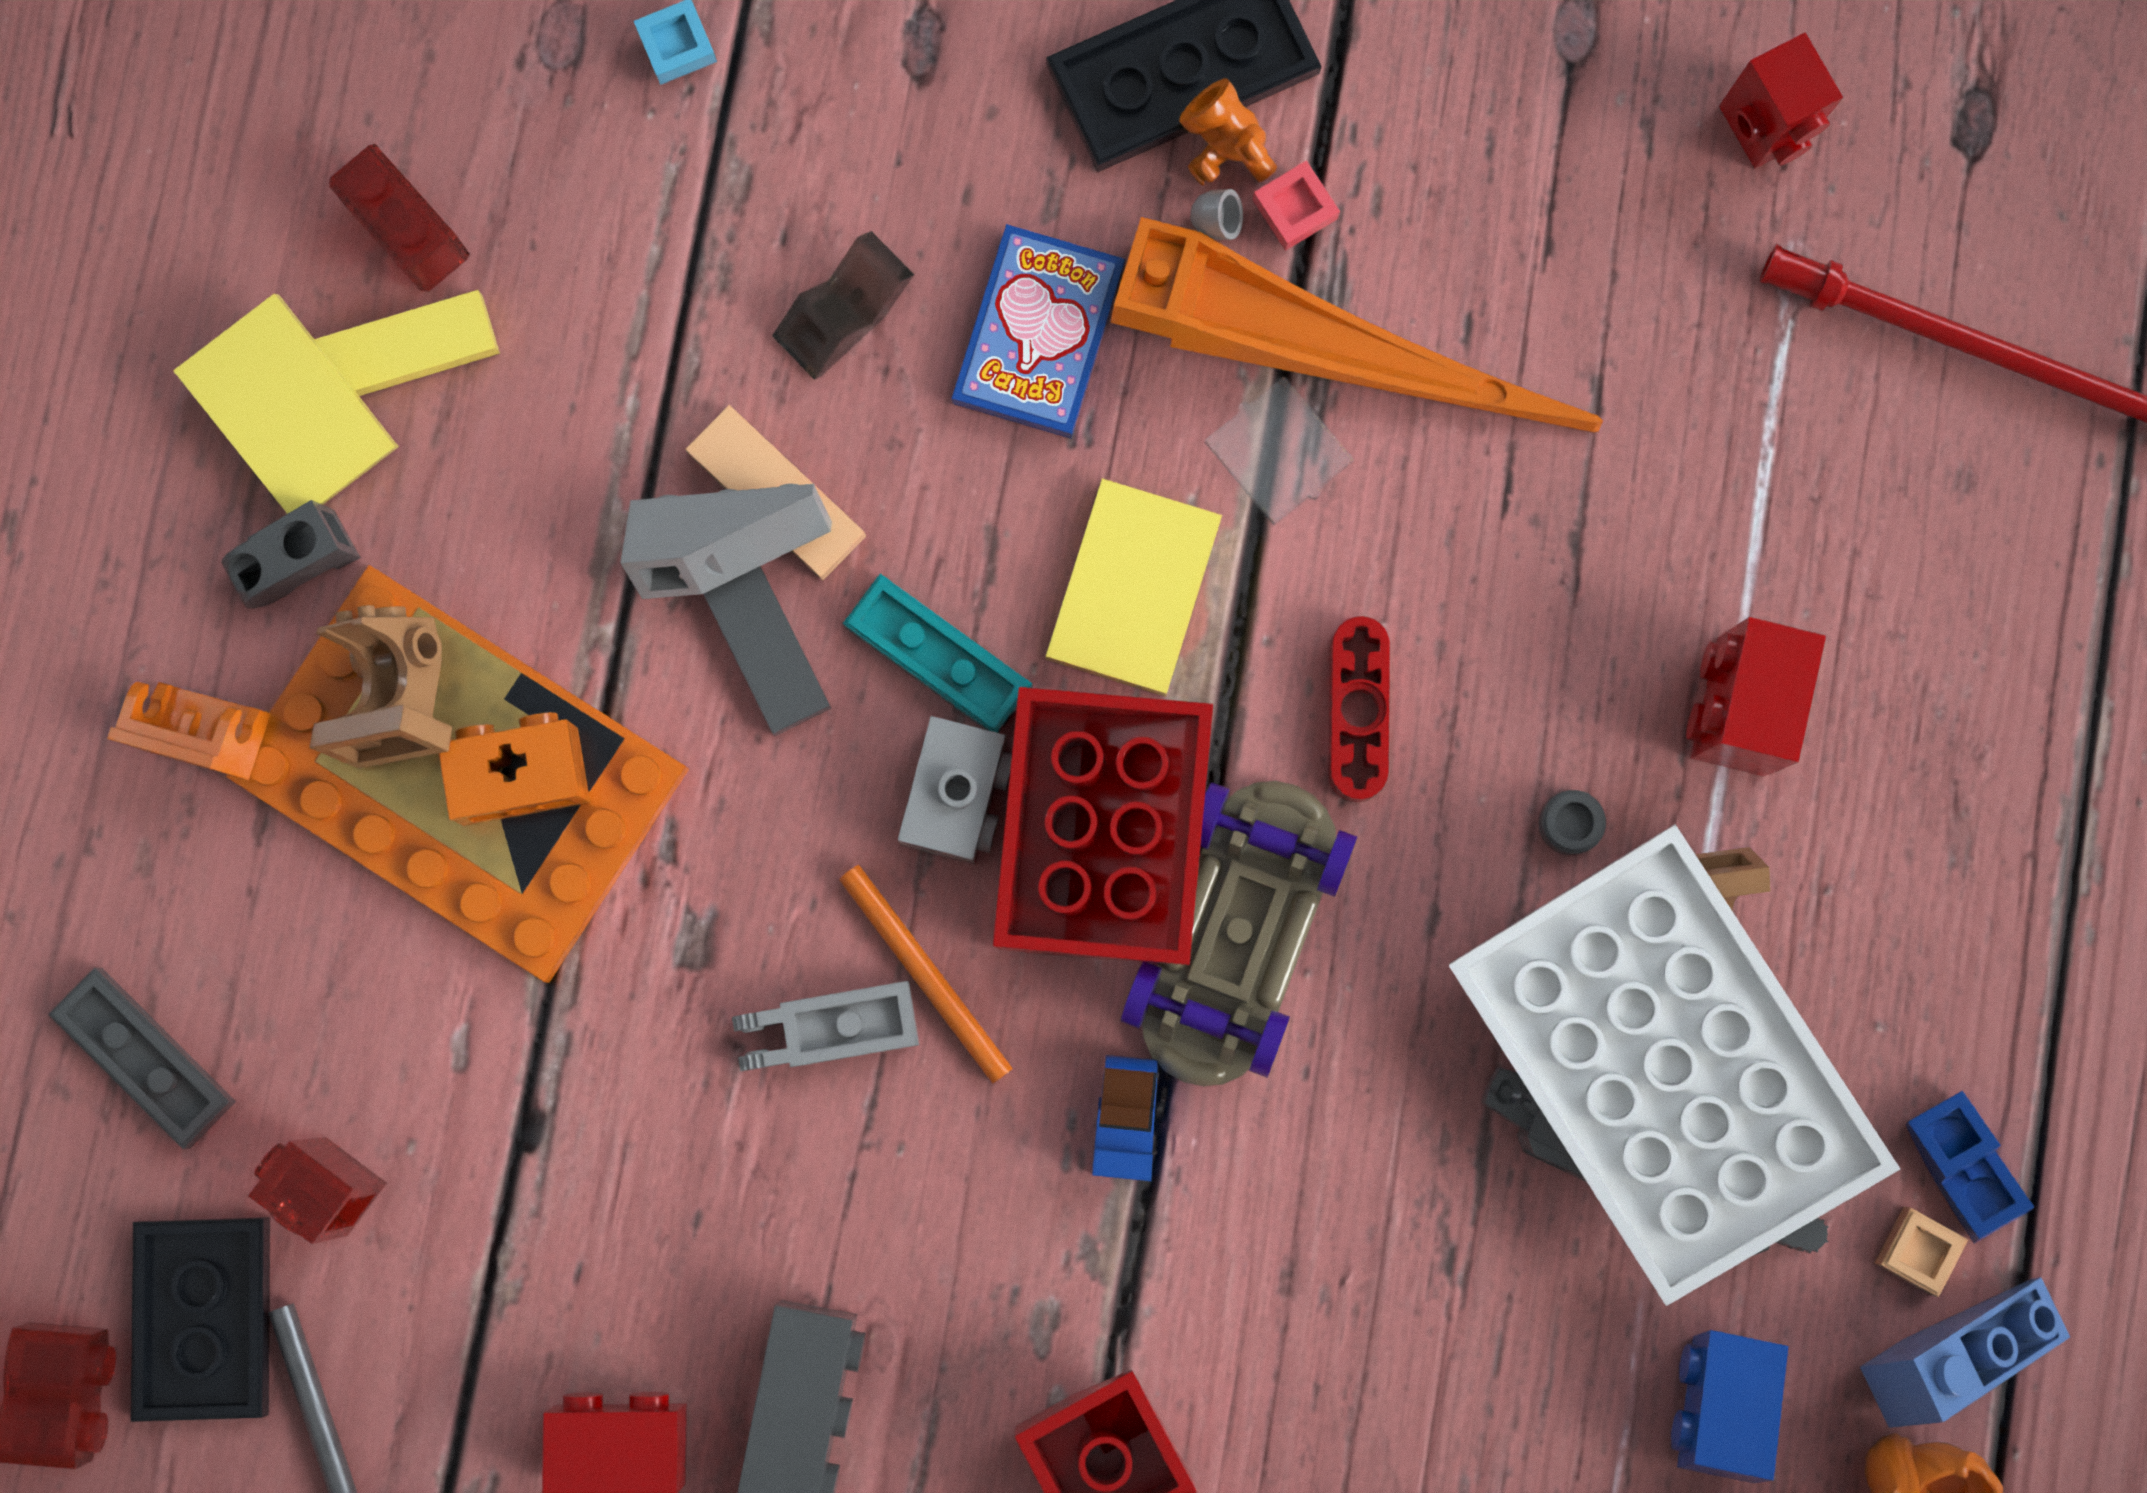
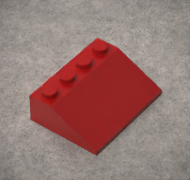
M1019 687L993 947L1004 951L1190 965L1213 704Z

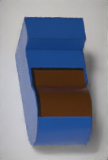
M1106 1055L1102 1095L1098 1101L1091 1172L1093 1176L1151 1181L1157 1060Z

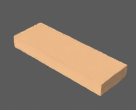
M730 405L685 449L725 489L749 490L779 487L784 484H813ZM816 487L831 518V532L791 552L823 581L866 537V534Z

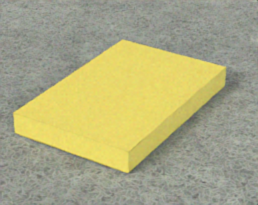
M278 294L271 295L173 370L287 514L310 500L324 505L399 447Z
M1102 478L1047 650L1046 660L1166 697L1222 515Z

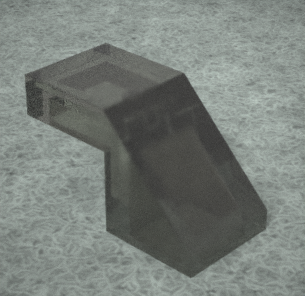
M869 231L856 238L828 281L798 295L772 337L815 380L829 370L886 317L915 274L872 231Z

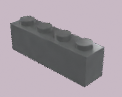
M781 1300L775 1305L737 1493L836 1492L840 1465L829 1463L834 1436L845 1438L850 1421L853 1398L843 1397L842 1393L847 1370L858 1372L862 1359L866 1333L855 1331L858 1314L787 1300Z

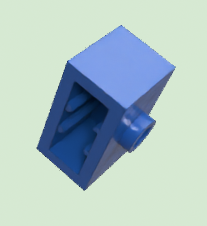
M1713 1330L1693 1336L1692 1344L1684 1346L1679 1365V1380L1681 1383L1687 1384L1684 1410L1676 1412L1671 1430V1447L1673 1450L1679 1451L1677 1468L1754 1484L1774 1481L1789 1346Z

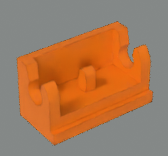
M137 681L130 687L115 728H110L107 739L249 781L271 713L158 682L150 697V706L143 714V703L148 696L149 685Z

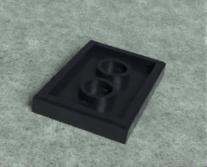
M270 1217L133 1222L131 1422L263 1418L269 1415L270 1317L268 1312H270Z

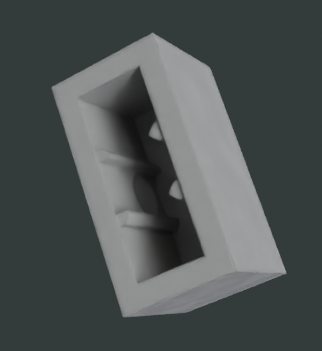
M934 716L930 717L898 836V842L901 846L974 865L979 850L990 853L999 821L998 815L989 813L994 790L1006 791L1010 779L1012 753L1005 752L1007 745L1006 735Z

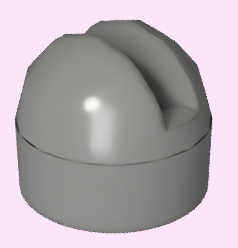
M1233 189L1208 191L1199 195L1192 205L1190 220L1199 232L1214 240L1235 239L1239 235L1243 224L1241 199Z

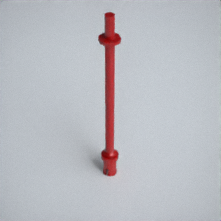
M1775 244L1764 264L1760 275V283H1768L1809 299L1810 307L1823 311L1826 306L1831 308L1840 304L2147 423V395L1849 281L1846 272L1842 271L1843 264L1830 260L1825 265Z

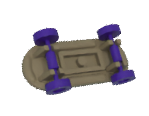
M1279 781L1257 782L1237 790L1228 798L1229 788L1213 782L1210 783L1205 794L1201 837L1202 851L1199 858L1190 965L1159 963L1156 966L1148 962H1142L1128 995L1121 1016V1022L1138 1029L1142 1024L1143 1038L1153 1059L1158 1061V1064L1166 1073L1182 1082L1203 1087L1223 1085L1241 1077L1248 1070L1268 1078L1290 1016L1279 1013L1289 982L1322 894L1325 893L1335 897L1358 836L1339 830L1336 837L1335 826L1327 809L1313 794L1293 784Z

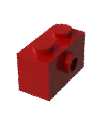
M1804 32L1750 60L1720 103L1719 108L1754 169L1773 159L1776 160L1779 166L1785 165L1810 150L1813 146L1810 139L1830 126L1827 117L1844 97L1807 33Z
M582 1392L564 1394L563 1404H556L543 1413L542 1493H678L686 1484L687 1403H669V1393L666 1392L629 1394V1404H603L602 1393Z

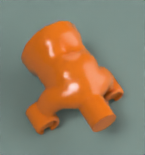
M1223 78L1205 88L1182 112L1179 118L1182 126L1192 134L1201 135L1209 144L1188 165L1189 171L1201 186L1204 185L1205 181L1213 182L1220 173L1218 166L1228 160L1242 162L1258 182L1268 179L1276 171L1277 165L1264 147L1266 133L1259 126L1255 114L1245 108L1239 101L1236 89L1228 79Z

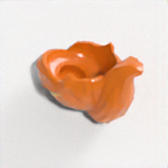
M1898 1433L1882 1436L1865 1456L1866 1465L1864 1472L1871 1493H2003L2001 1482L1982 1457L1974 1452L1964 1451L1946 1442L1914 1445L1908 1437H1901Z

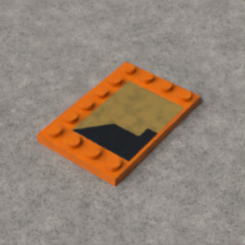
M368 565L337 612L352 611L353 619L359 618L357 607L374 605L375 609L403 606L406 607L407 617H434L437 634L442 644V663L432 718L453 727L451 740H456L455 731L460 728L491 724L494 725L495 732L520 728L519 719L528 715L549 712L557 713L559 720L567 719L578 728L590 803L463 826L449 820L439 753L358 769L309 748L314 723L337 719L349 714L358 706L362 695L363 678L354 672L350 662V652L343 646L320 636L269 713L271 715L249 781L231 775H226V777L538 979L550 983L689 771V768L379 570ZM335 615L328 625L336 623ZM513 753L511 754V765L502 767L500 770L502 774L516 780V769L527 766V761Z

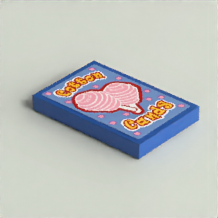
M1006 224L952 395V404L1072 439L1125 267V259Z

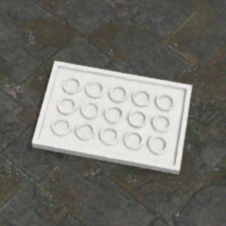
M1676 824L1449 964L1454 975L1666 1306L1900 1170V1167Z

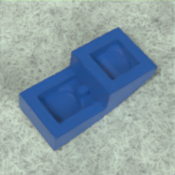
M1963 1090L1906 1123L1911 1138L1931 1176L1974 1244L2024 1216L2034 1208L2029 1198L1996 1151L2001 1146Z

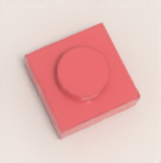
M1307 160L1255 191L1252 199L1285 251L1336 221L1340 210Z

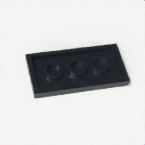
M1175 0L1046 57L1047 68L1097 172L1188 133L1189 131L1179 122L1182 112L1198 94L1218 80L1228 79L1236 89L1239 101L1244 107H1247L1319 75L1322 67L1290 0Z

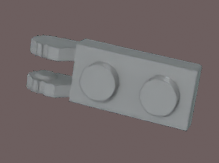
M909 981L780 1003L781 1008L732 1017L734 1032H755L763 1030L767 1026L783 1023L787 1045L785 1049L773 1051L762 1049L747 1052L745 1056L738 1057L740 1071L790 1063V1067H798L920 1045Z

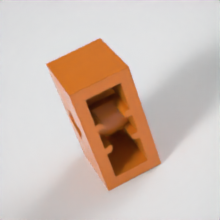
M549 712L522 717L519 719L520 728L495 732L494 725L491 724L468 726L456 730V740L450 741L449 751L439 753L449 820L467 826L590 803L578 728L567 719L559 720L557 713ZM513 753L527 761V766L516 769V780L502 774L500 770L502 767L511 765V754Z

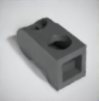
M310 500L248 537L246 542L228 552L223 557L221 563L245 607L254 609L274 603L290 594L296 587L331 568L340 569L361 557L335 510Z

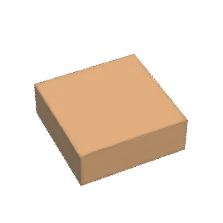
M1903 1207L1874 1264L1924 1292L1939 1297L1968 1239L1910 1207Z

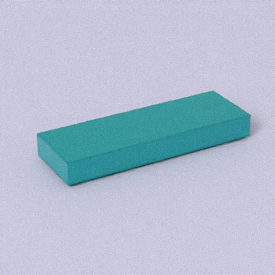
M881 573L842 623L854 635L985 730L999 733L1017 709L1019 687L1033 688V684Z

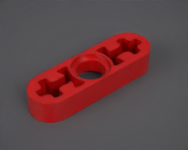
M1357 616L1344 621L1334 633L1330 643L1328 779L1334 792L1350 802H1363L1374 797L1385 786L1389 773L1390 640L1387 631L1378 621L1365 616ZM1355 631L1364 632L1365 641L1376 644L1377 651L1369 652L1365 658L1364 676L1376 673L1378 684L1366 679H1355L1346 683L1341 682V673L1352 676L1355 672L1354 652L1343 650L1342 644L1350 642L1354 637ZM1353 692H1362L1369 695L1374 700L1377 708L1375 720L1365 727H1356L1349 724L1341 712V703L1345 696ZM1340 735L1356 740L1374 735L1377 737V747L1371 744H1366L1363 747L1364 766L1374 768L1375 777L1368 778L1363 784V789L1353 788L1352 778L1342 776L1341 767H1347L1353 761L1354 743L1341 746Z

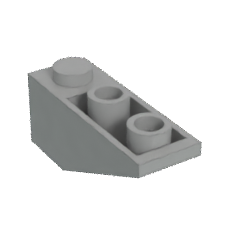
M784 484L779 487L749 490L726 489L716 493L683 496L663 495L658 498L630 500L620 563L642 599L699 595L831 532L832 521L814 484Z

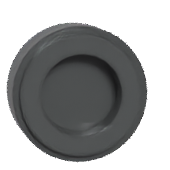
M1568 790L1555 795L1545 803L1539 815L1538 825L1542 839L1552 850L1564 855H1577L1592 849L1599 843L1605 832L1606 817L1602 806L1593 796L1579 790Z

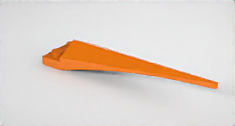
M1144 217L1140 218L1115 299L1110 323L1171 338L1170 347L1589 432H1599L1603 420L1598 415L1493 377L1399 337L1290 283L1202 232Z

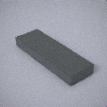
M761 566L704 593L714 617L774 736L831 709Z
M94 968L48 1014L182 1149L191 1148L236 1102L103 968Z

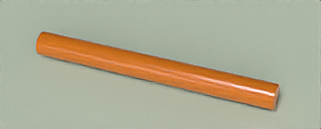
M857 865L839 879L841 884L991 1083L994 1084L1013 1069L861 866Z

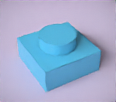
M684 0L634 21L660 85L717 62L692 0Z

